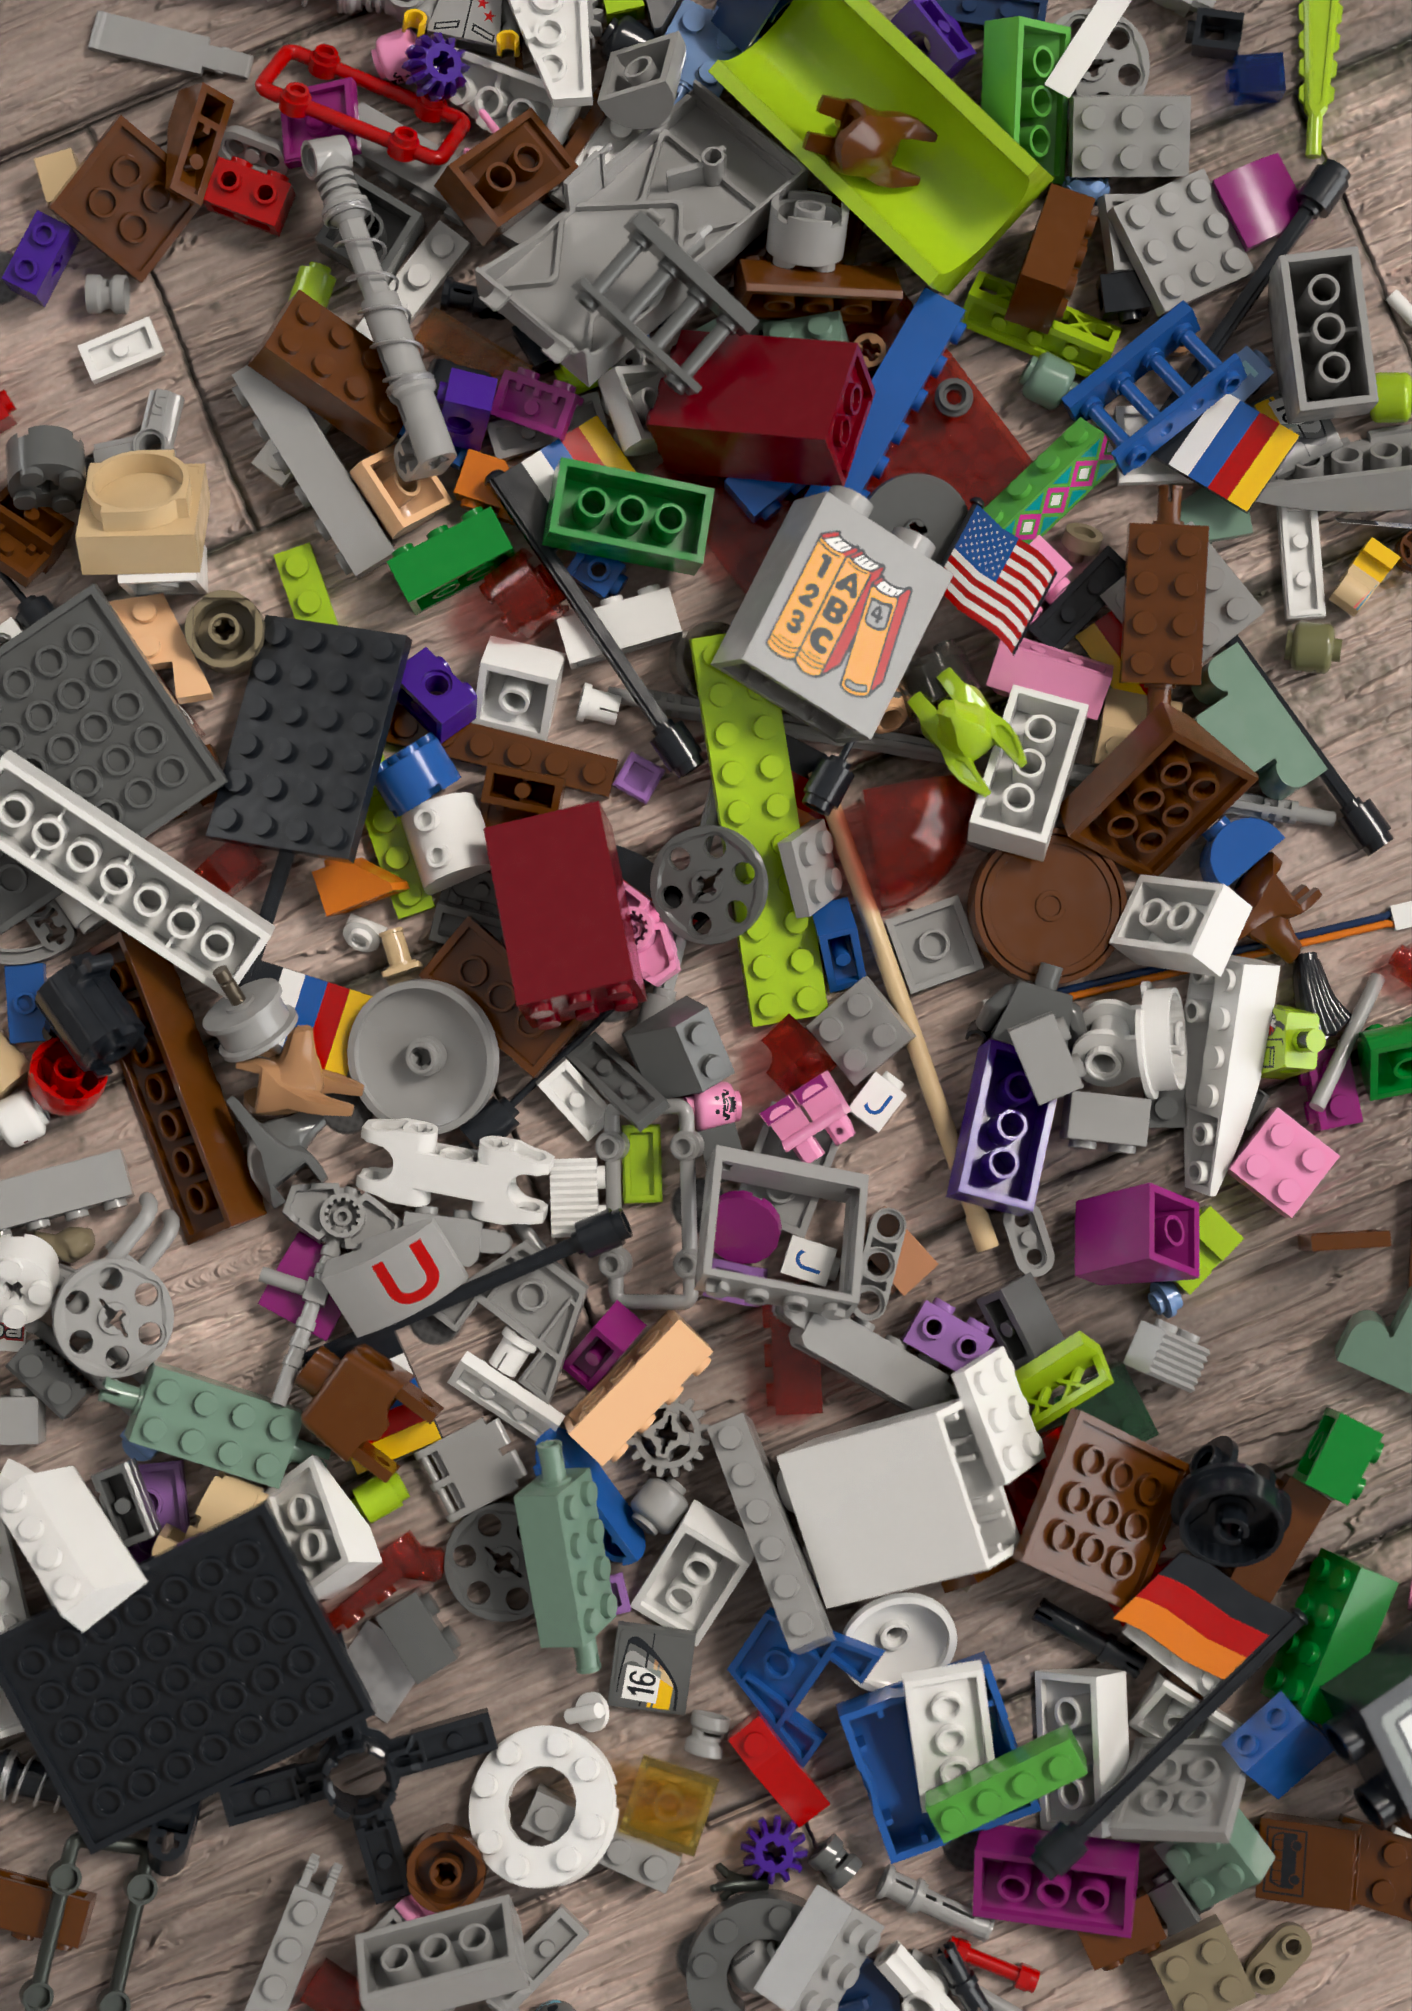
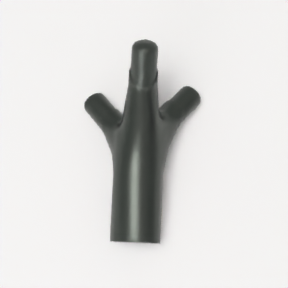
M718 1863L716 1869L726 1880L710 1886L711 1892L724 1891L720 1894V1898L723 1901L739 1892L769 1890L767 1874H762L761 1877L755 1879L752 1875L733 1872L722 1863Z

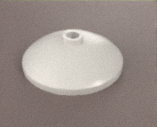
M895 1593L873 1600L854 1614L842 1633L886 1650L862 1684L848 1675L855 1684L869 1692L902 1681V1673L950 1664L957 1646V1631L949 1612L936 1600L917 1593Z

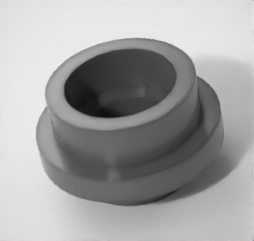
M946 379L938 385L935 391V405L947 417H960L971 408L973 391L970 385L962 379ZM954 392L960 396L961 401L956 405H952L947 401L946 396Z

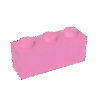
M1023 638L1013 656L1008 647L999 639L988 673L986 686L992 687L995 693L1005 697H1009L1014 684L1088 704L1086 720L1088 718L1098 720L1112 680L1114 666Z

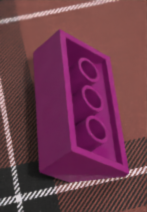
M1000 1825L989 1830H980L974 1857L973 1916L1131 1938L1138 1883L1140 1843L1087 1836L1089 1839L1084 1845L1089 1851L1062 1877L1057 1875L1050 1881L1029 1859V1856L1035 1851L1033 1847L1049 1831Z

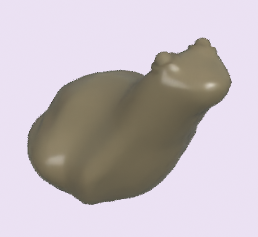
M67 1227L57 1234L44 1233L37 1230L33 1233V1235L46 1241L55 1250L59 1259L68 1263H74L88 1255L95 1246V1235L91 1228Z

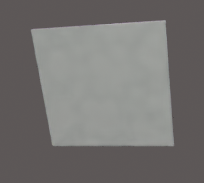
M367 1620L348 1648V1654L377 1709L375 1716L388 1723L414 1685L415 1680L385 1632Z

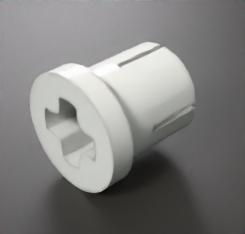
M585 682L575 720L583 722L584 719H589L614 726L622 696L593 689V684Z
M506 1325L501 1332L504 1337L489 1359V1363L493 1367L498 1368L497 1370L510 1377H515L529 1354L535 1353L538 1348L510 1326Z

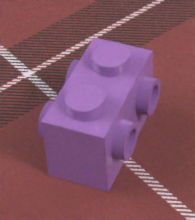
M937 1297L934 1298L932 1303L923 1299L901 1341L955 1372L989 1351L995 1340L987 1335L990 1327L970 1316L967 1322L953 1316L956 1308ZM935 1319L938 1323V1329L936 1332L929 1334L926 1325L930 1320ZM966 1339H970L972 1348L969 1352L963 1353L961 1343Z

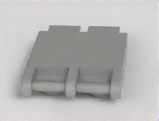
M484 1417L413 1454L416 1461L421 1460L432 1481V1484L429 1485L431 1490L438 1492L449 1514L446 1516L449 1524L519 1488L516 1480L528 1473L516 1449L504 1455L502 1454L500 1448L511 1443V1440L499 1417L489 1423H486ZM427 1455H432L443 1476L442 1479H439ZM445 1486H448L459 1510H455L444 1489Z

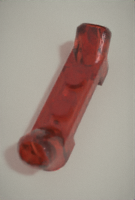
M408 1530L380 1552L382 1563L386 1567L383 1571L330 1613L323 1606L334 1629L336 1630L342 1624L347 1629L352 1627L366 1615L362 1610L363 1607L372 1600H375L379 1605L397 1591L393 1584L400 1578L438 1582L442 1579L444 1572L445 1552L441 1547L421 1545L411 1530Z

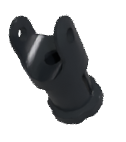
M447 276L441 296L440 309L442 311H447L451 308L472 313L474 318L507 319L497 311L490 309L480 300L477 286L456 282L453 277Z

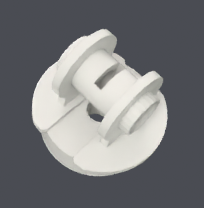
M1142 981L1140 986L1141 1005H1129L1115 999H1102L1084 1008L1082 1014L1088 1032L1076 1040L1071 1056L1078 1053L1087 1074L1081 1078L1088 1083L1101 1087H1114L1127 1082L1131 1078L1141 1077L1147 1098L1158 1099L1159 1091L1182 1090L1185 1086L1187 1075L1185 1016L1181 997L1176 987L1154 988L1150 981Z

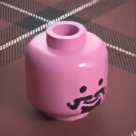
M400 28L381 35L376 40V48L371 50L373 62L380 78L383 80L387 78L395 85L406 82L408 77L411 76V72L401 68L403 63L409 60L404 52H406L409 46L415 45L417 35L411 28H408L405 33Z
M721 1081L702 1093L683 1097V1100L689 1103L693 1109L695 1130L698 1132L741 1120L742 1099L740 1092L734 1091L732 1085L728 1082Z

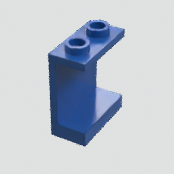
M1282 1691L1221 1743L1242 1771L1278 1800L1334 1751L1318 1723L1305 1719Z

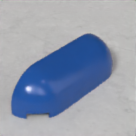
M558 1427L555 1432L552 1428L545 1431L537 1439L535 1445H539V1443L547 1440H561L565 1468L591 1469L592 1481L595 1482L598 1490L596 1503L599 1519L602 1520L604 1525L603 1543L606 1556L610 1561L622 1563V1566L637 1562L645 1552V1535L643 1529L632 1520L631 1516L634 1512L598 1462L568 1434L566 1429ZM536 1448V1465L533 1467V1470L536 1477H538L540 1474H542V1470L540 1465L539 1454Z

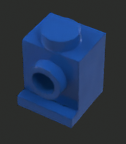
M578 552L567 568L576 584L601 600L609 598L611 594L613 596L619 595L629 578L624 575L627 569L626 565L621 561ZM601 564L607 569L605 575L602 577L594 576L592 568L595 565Z

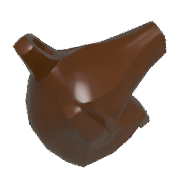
M824 94L821 96L816 111L835 119L837 133L835 136L808 131L802 146L805 150L825 156L830 167L835 172L843 175L864 177L878 186L888 188L918 186L921 179L920 176L892 165V161L901 139L936 142L938 135L931 127L918 118L901 111H879L855 99H841Z
M1268 852L1241 876L1233 892L1252 906L1237 942L1246 936L1264 945L1286 964H1290L1299 956L1302 947L1294 933L1290 918L1306 912L1319 900L1322 893L1316 887L1309 890L1303 884L1290 893L1277 876L1283 862L1273 852Z

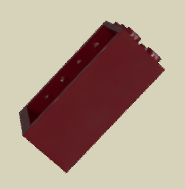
M681 330L677 344L671 348L670 358L681 366L710 332ZM729 334L692 377L702 387L697 394L688 396L684 392L683 395H679L665 383L666 375L660 379L658 396L654 407L647 414L646 424L657 445L658 453L662 456L669 472L829 487L833 485L845 486L876 391L859 344L856 342L747 334L743 336L734 334L732 336Z
M599 800L483 828L516 1004L532 1028L537 1027L539 1030H549L560 1026L561 1021L574 1018L578 1021L592 1020L597 1018L600 1012L615 1009L617 1012H626L637 1008L638 1003L646 1002L647 997L613 828Z

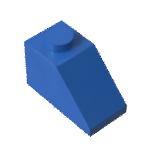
M848 897L830 901L812 915L830 993L851 988L861 978L866 976L857 926Z

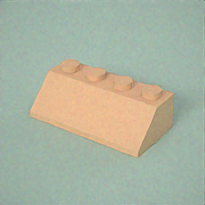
M667 1310L565 1416L563 1422L568 1434L600 1465L604 1466L609 1460L612 1463L617 1461L629 1447L626 1442L636 1432L642 1434L653 1424L656 1419L654 1413L665 1402L667 1405H670L680 1396L684 1390L681 1385L689 1376L693 1374L696 1377L707 1368L711 1362L709 1356L713 1353V1350L675 1310Z

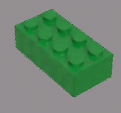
M561 457L553 474L542 545L695 576L704 562L715 488Z
M1321 1547L1317 1558L1313 1560L1310 1566V1575L1302 1594L1299 1595L1294 1605L1295 1608L1301 1609L1306 1614L1309 1621L1308 1626L1303 1625L1278 1649L1271 1667L1265 1673L1264 1684L1260 1693L1272 1699L1282 1691L1305 1719L1322 1725L1332 1718L1333 1715L1319 1687L1370 1653L1399 1583L1358 1562Z

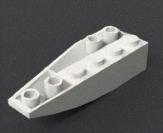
M1231 955L1221 977L1190 973L1187 999L1184 1007L1187 1034V1075L1184 1086L1185 1187L1207 1196L1217 1195L1248 1122L1262 1075L1280 966L1254 958Z

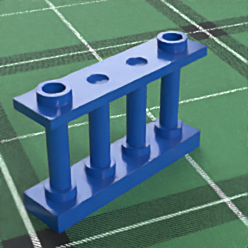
M1184 300L1061 398L1070 418L1074 422L1080 417L1086 421L1092 419L1117 446L1111 454L1119 471L1124 476L1131 470L1141 467L1151 454L1226 394H1231L1237 390L1242 381L1247 378L1241 359L1236 353L1222 362L1195 335L1201 328L1193 309ZM1184 345L1210 372L1193 387L1165 360L1179 346ZM1150 370H1153L1179 397L1162 412L1134 384ZM1119 395H1123L1148 421L1146 425L1131 437L1103 409Z

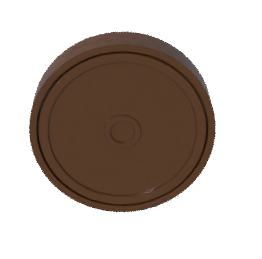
M1054 828L1044 862L995 848L985 856L979 864L970 884L967 902L968 920L972 935L980 951L1002 973L1013 979L1034 984L1040 962L1063 968L1059 984L1087 976L1110 957L1115 947L1109 944V941L1127 904V897L1122 877L1113 860L1069 838L1066 829Z

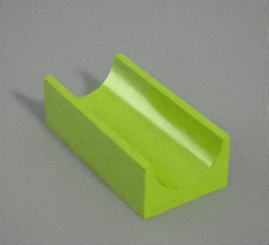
M793 0L778 21L755 44L732 59H718L708 70L726 90L929 286L946 296L952 292L1055 179L869 0ZM824 94L841 99H855L879 111H901L918 118L931 127L938 135L936 142L901 139L892 161V165L920 176L921 179L918 186L888 188L878 186L864 177L843 175L835 172L830 167L825 156L805 150L802 146L808 131L835 136L837 133L835 119L816 111L821 96Z

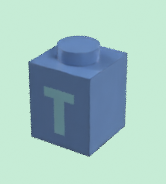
M1247 345L1237 354L1241 359L1247 378L1242 381L1237 390L1231 393L1232 396L1244 403L1261 389L1274 373L1270 369L1271 363L1268 358L1257 349L1252 351Z

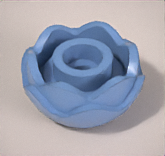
M1066 176L1062 185L1064 188L1096 198L1094 205H1098L1097 200L1099 197L1110 193L1108 178L1103 180L1102 177L1069 178Z

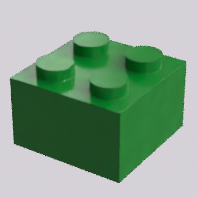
M1327 1407L1292 1477L1348 1506L1351 1499L1356 1501L1361 1495L1366 1484V1479L1363 1478V1475L1369 1463L1374 1465L1378 1461L1384 1448V1444L1380 1442L1384 1434L1339 1411Z

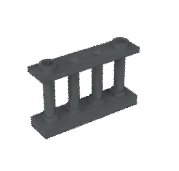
M641 210L635 213L623 226L630 233L628 235V243L591 284L583 277L576 280L571 287L578 293L575 298L585 309L591 313L597 310L666 375L664 381L673 391L679 395H683L685 392L688 396L697 394L702 389L692 377L729 334L734 336L735 333L739 336L749 334L759 321ZM641 251L644 253L647 251L651 252L659 260L657 264L659 269L628 305L620 311L604 294ZM678 278L689 288L686 292L688 297L650 339L633 322L671 279L675 281ZM708 306L718 316L716 318L717 325L685 362L679 366L663 349L700 307L705 308Z

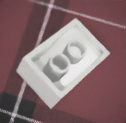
M310 1456L285 1475L279 1489L270 1487L264 1491V1493L269 1495L267 1502L318 1599H333L382 1563L370 1526L318 1456Z
M694 1499L630 1606L663 1627L696 1631L695 1646L697 1647L753 1560L754 1553L745 1529Z

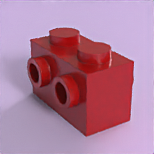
M232 156L231 160L218 157L203 199L207 210L280 237L296 196L292 184L289 183V178L273 170H268L266 174L254 170L250 162L239 157Z

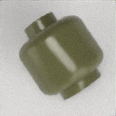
M1300 621L1296 624L1294 630L1288 629L1284 660L1290 661V666L1294 671L1326 674L1330 670L1331 662H1340L1342 639L1335 638V629L1331 624Z

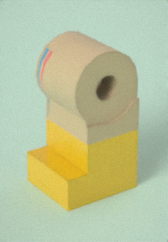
M1373 537L1370 538L1342 575L1339 584L1328 600L1354 617L1401 557Z

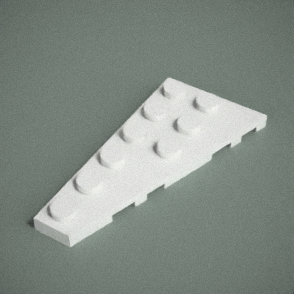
M507 0L553 107L593 105L588 0Z

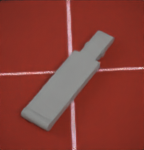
M97 11L88 44V49L93 52L202 77L203 70L215 72V74L220 76L228 75L248 80L254 59L252 55L233 51L227 47L210 45L211 39L207 36L110 14L104 11Z

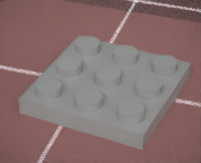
M1204 168L1189 174V176H1184L1116 205L1106 212L1158 317L1168 313L1183 300L1189 304L1248 278L1256 272Z
M1190 521L1187 525L1195 524L1192 521ZM1209 542L1202 663L1266 612ZM1125 576L1099 596L1121 624L1123 620Z
M1136 1737L1125 1774L1162 1738ZM1186 1739L1114 1809L1109 1825L1112 1838L1229 1844L1247 1775L1222 1746L1221 1743L1226 1739Z

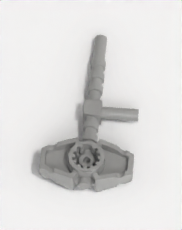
M339 1183L291 1185L282 1211L289 1221L319 1244L322 1242L326 1243L322 1246L321 1258L319 1263H316L314 1277L309 1276L307 1281L264 1266L259 1276V1282L302 1295V1301L305 1302L301 1316L297 1318L294 1336L292 1335L288 1344L290 1347L282 1361L283 1368L271 1399V1403L286 1407L298 1370H301L304 1361L302 1360L304 1352L308 1350L311 1332H314L317 1323L315 1321L320 1307L325 1308L329 1296L328 1290L321 1281L326 1260L340 1256V1248L346 1249V1253L359 1250L362 1247L363 1239L402 1227L403 1221L367 1192L362 1195L360 1190L350 1186L340 1188Z

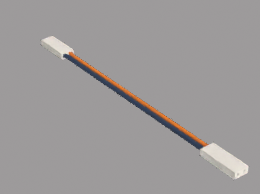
M1412 901L1388 906L1389 910L1384 913L1295 933V935L1302 944V947L1388 927L1393 928L1394 931L1412 927ZM1254 942L1234 947L1231 955L1258 958L1274 953L1264 945ZM1146 967L1059 987L1057 991L1073 996V1000L1141 985L1142 981L1154 982L1189 974V972ZM988 999L982 1000L983 1006Z

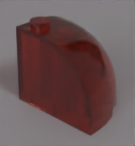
M954 775L912 780L862 790L859 804L880 914L897 910L925 896L949 874L962 855L968 840L969 822L976 803V793L961 784Z

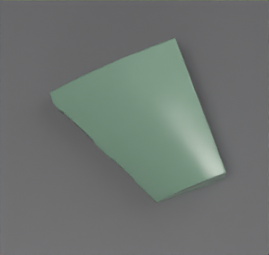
M1203 487L1181 502L1180 521L1184 522V525L1192 521L1195 525L1209 526L1210 544L1216 541L1246 537L1253 534L1250 512L1248 514L1244 513Z

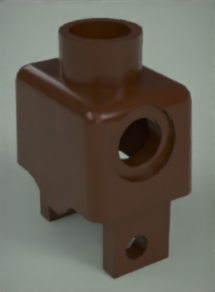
M366 1344L357 1345L344 1355L342 1359L322 1345L294 1381L297 1386L313 1397L301 1414V1423L345 1463L353 1458L385 1483L396 1474L401 1466L368 1441H378L389 1427L388 1412L395 1402L399 1400L429 1424L439 1416L444 1407L411 1383L414 1378L413 1374Z

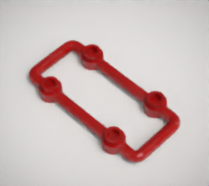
M295 44L284 45L277 51L255 81L257 93L265 99L278 103L279 109L284 115L291 118L309 116L387 148V154L399 162L417 160L431 166H442L453 156L471 127L469 117L465 113L447 106L446 99L443 97L436 102H430L428 94L422 97L416 96L415 92L340 62L341 59L337 49L327 44H320L313 51ZM290 60H295L307 65L310 74L316 78L331 80L336 77L339 79L352 77L357 86L413 108L416 117L424 122L439 123L445 121L454 126L437 150H432L420 145L417 132L410 127L399 126L390 133L312 101L309 88L302 83L291 82L284 89L273 85V83Z

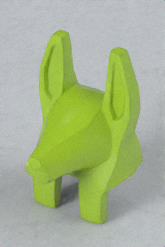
M949 667L936 678L943 685L951 700H943L938 705L937 710L919 691L907 703L920 720L921 732L943 754L945 762L955 778L975 793L987 797L991 791L977 771L974 762L996 745L1015 764L1022 768L1027 764L1025 753L1014 729L1007 721L992 711L982 692L976 687L964 683L952 668Z

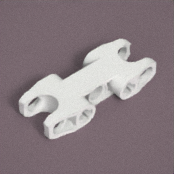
M410 1118L369 1119L362 1126L361 1138L368 1143L384 1147L393 1159V1167L363 1168L361 1173L357 1175L356 1187L367 1193L376 1195L390 1203L412 1207L428 1205L431 1200V1192L472 1200L471 1215L474 1218L500 1225L541 1224L547 1217L549 1205L540 1199L525 1195L519 1189L516 1177L519 1175L542 1176L549 1174L554 1166L555 1156L544 1150L530 1146L521 1140L501 1136L482 1137L479 1142V1150L438 1143L439 1128L436 1125Z

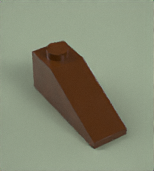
M204 82L178 91L168 123L165 189L197 207L202 206L234 104L233 99Z

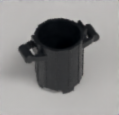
M91 952L71 957V964L49 977L36 992L34 1002L46 1019L42 1029L44 1039L48 1041L52 1038H59L83 1072L92 1071L96 1078L111 1075L113 1071L109 1066L126 1056L134 1048L138 1053H142L148 1040L144 1036L145 1026L109 976L111 967L114 964L112 955L107 952L93 956Z

